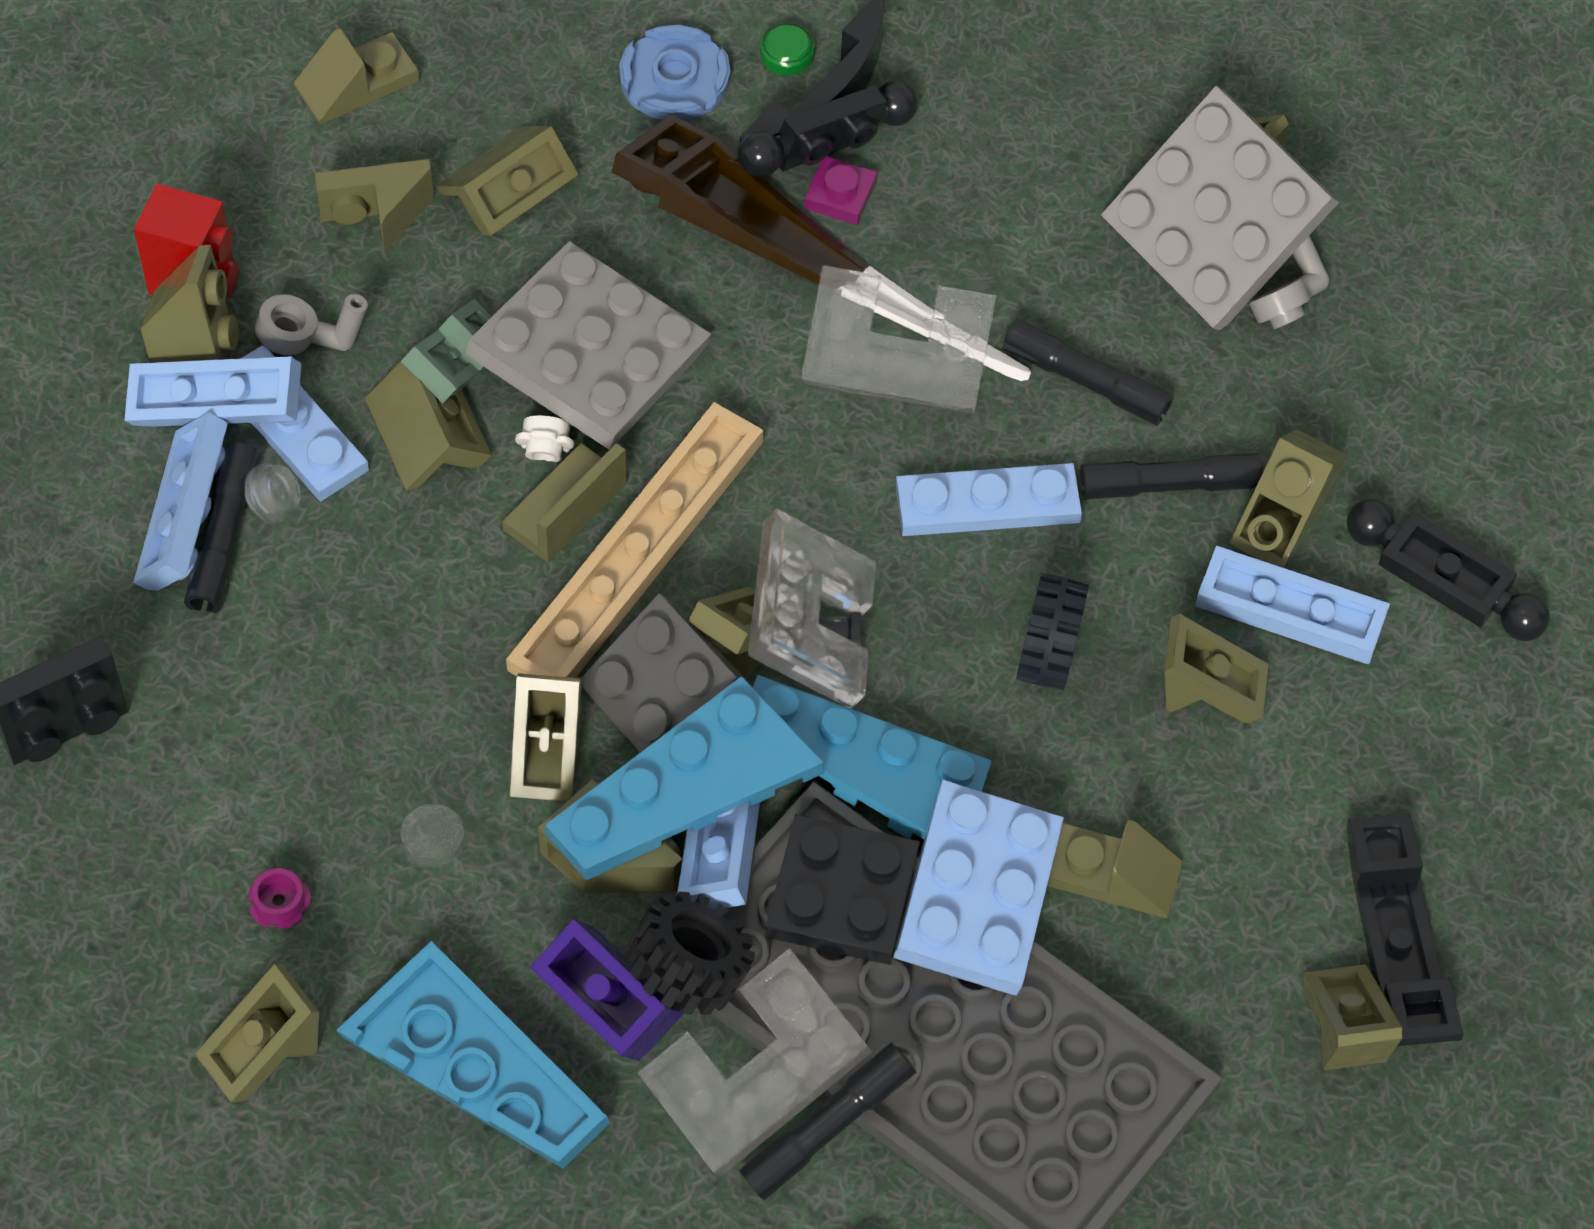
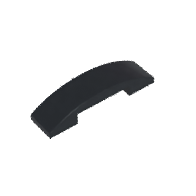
M871 0L842 30L840 63L793 112L774 101L740 136V143L745 136L755 131H767L777 136L784 118L866 89L875 70L881 49L884 0Z
M1410 813L1348 819L1346 826L1351 872L1371 972L1402 1026V1040L1397 1046L1462 1040L1463 1030L1450 977H1442L1419 879L1423 865Z

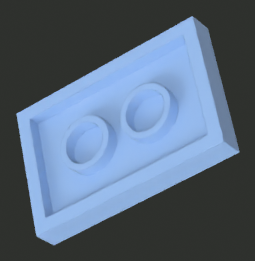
M942 780L937 790L893 958L1017 996L1023 985L1064 817Z

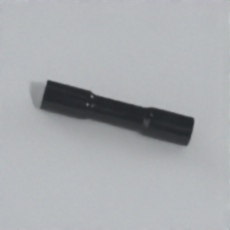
M1019 318L1013 322L1004 339L1003 350L1047 372H1056L1106 397L1113 405L1156 426L1163 419L1161 414L1166 415L1173 402V394L1133 374L1120 372L1069 347L1062 339Z
M235 442L226 446L225 456L214 489L215 500L204 541L192 569L184 599V604L191 610L201 611L203 602L206 600L208 601L206 612L218 613L220 611L232 566L231 555L242 513L250 499L261 458L260 452L251 445Z
M1259 453L1213 455L1197 460L1152 463L1122 461L1081 464L1080 466L1081 486H1085V489L1082 490L1083 500L1134 497L1141 493L1204 489L1206 491L1254 489L1263 474Z
M890 1042L852 1074L839 1091L795 1128L782 1133L739 1171L753 1190L763 1200H766L802 1170L815 1153L864 1112L878 1106L916 1074V1069L893 1042Z

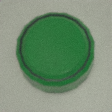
M777 24L767 29L761 37L760 57L762 63L776 74L788 76L799 74L807 70L814 61V38L806 28L798 24Z

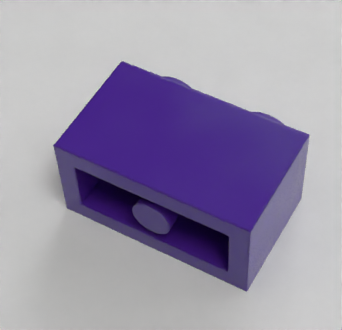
M573 919L530 966L546 984L622 1057L639 1061L684 1014L681 1013V1010L675 1004L672 1005L671 1009L661 1004L664 995L659 991H656L652 996L644 991L642 988L646 984L647 979H634L630 972L634 965L627 963L626 957L596 928L576 919Z

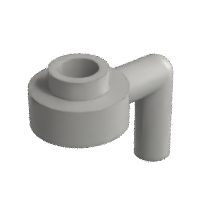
M1310 235L1293 253L1303 276L1248 302L1258 324L1270 320L1273 329H1276L1305 315L1301 305L1328 287L1329 276Z
M275 295L268 298L262 304L255 324V333L263 346L281 355L302 353L311 343L346 351L351 349L356 341L368 303L361 295H348L343 303L336 325L318 321L314 309L304 300L292 295Z

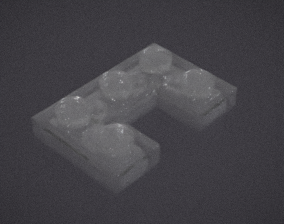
M822 266L802 370V384L975 414L996 304V295L938 285L928 342L871 332L881 284L880 275Z
M776 508L763 521L748 656L850 709L853 708L865 697L869 650L818 624L820 601L822 599L826 603L834 605L849 614L851 611H860L862 616L873 606L876 561Z
M790 948L739 989L777 1039L729 1079L724 1076L700 1043L688 1031L637 1072L708 1167L719 1178L873 1052Z

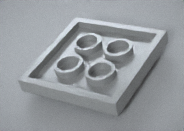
M1215 86L1105 209L1101 216L1212 328L1221 330L1233 320L1337 206L1339 201L1225 90Z
M569 241L469 339L465 354L610 450L692 365L707 347L711 333Z

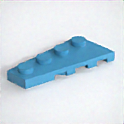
M757 675L753 689L824 762V774L819 776L831 783L835 788L833 794L854 807L861 801L889 818L887 827L905 838L910 839L913 834H916L925 839L937 790L942 780L982 792L992 760Z
M741 676L545 824L546 836L578 872L588 880L661 847L663 840L689 828L695 832L717 822L716 816L749 802L753 806L775 796L776 789L800 778L804 783L824 774V762Z
M432 941L336 1030L342 1038L562 1169L610 1124L607 1115Z

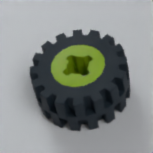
M1041 573L1018 667L1017 680L1064 691L1081 625L1089 584Z

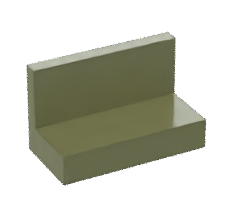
M522 126L435 185V187L444 196H459L476 227L484 235L491 236L579 174L552 126Z
M399 362L365 397L406 491L420 487L443 463L472 469L483 465L492 456L462 389L442 404L420 379H417Z
M580 443L502 521L503 531L549 563L627 485L626 449L616 443L603 457H600Z

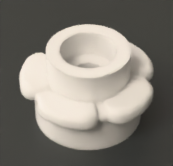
M537 415L526 417L523 420L522 432L516 434L515 437L516 443L521 445L522 448H526L525 456L531 460L558 462L561 460L562 452H569L574 447V441L569 438L571 425L563 419L551 416Z

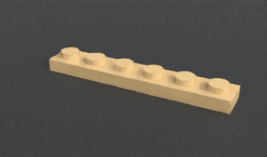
M713 402L507 657V671L516 677L518 673L576 678L763 443V429Z

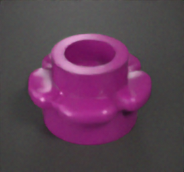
M283 868L270 869L260 874L248 893V899L252 902V906L249 908L250 915L256 923L263 927L275 925L281 930L291 928L302 920V912L311 905V893L308 886L301 883L295 873ZM276 897L285 898V902L282 905H275L273 903Z

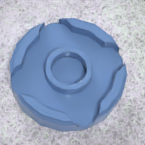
M679 24L657 26L646 31L644 38L638 40L635 44L633 40L625 48L619 64L621 89L633 107L647 116L664 120L671 114L682 120H692L712 111L725 98L731 81L728 54L721 46L720 50L711 41V36L701 29Z

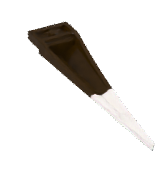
M671 114L616 153L611 173L631 182L632 186L641 192L659 196V208L1006 376L1020 381L1029 380L1031 371L1028 367L982 341L913 297L830 236L762 177L747 173L740 165L738 155L720 138ZM936 320L943 321L945 324H947V326Z

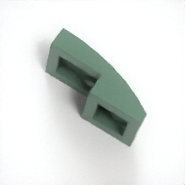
M473 299L454 312L437 331L415 345L400 362L417 379H420L443 404L485 369L484 366L465 353L469 339L492 316Z

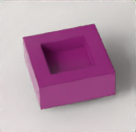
M826 156L821 161L804 198V209L858 225L877 183V172Z

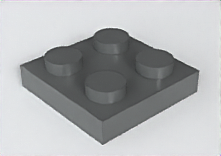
M659 593L581 677V687L640 753L742 676L707 636L688 622L689 617L674 600L662 593Z

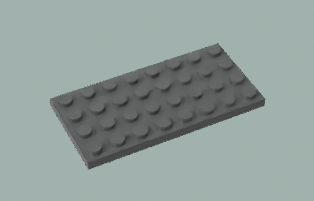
M813 782L754 847L746 905L726 908L729 912L725 918L729 922L738 918L744 925L739 935H750L753 942L750 951L755 952V958L751 964V969L731 1000L720 1011L714 1008L711 1014L825 1101L839 1091L852 1074L890 1042H893L916 1069L917 1073L874 1109L864 1112L853 1121L994 1229H1106L1219 1090L1223 1078L1034 941L1022 988L1017 996L895 958L892 959L891 965L766 938V923L795 814L884 833L817 783ZM917 857V861H916V865H915V869H914V873H913V877H912V881H911V885H910V889H909V893H908V898H907L906 906H907V903H908L910 891H911L912 884H913V880H914V876H915V873H916V869H917L919 857Z

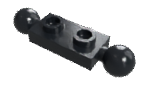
M891 81L885 83L879 89L874 85L784 118L777 136L767 131H755L745 136L738 148L739 163L747 173L757 177H765L773 174L779 167L784 172L802 164H816L827 155L847 147L859 148L875 136L880 121L890 126H901L908 123L917 112V95L908 84L901 81Z
M1364 499L1350 509L1346 522L1350 536L1357 543L1364 546H1377L1380 544L1387 546L1382 552L1378 564L1387 571L1482 628L1494 612L1500 616L1505 632L1516 640L1531 641L1537 639L1546 631L1550 621V613L1546 603L1540 597L1531 593H1519L1514 596L1508 593L1517 575L1513 571L1416 512H1413L1405 524L1400 527L1395 524L1394 515L1390 507L1380 500Z

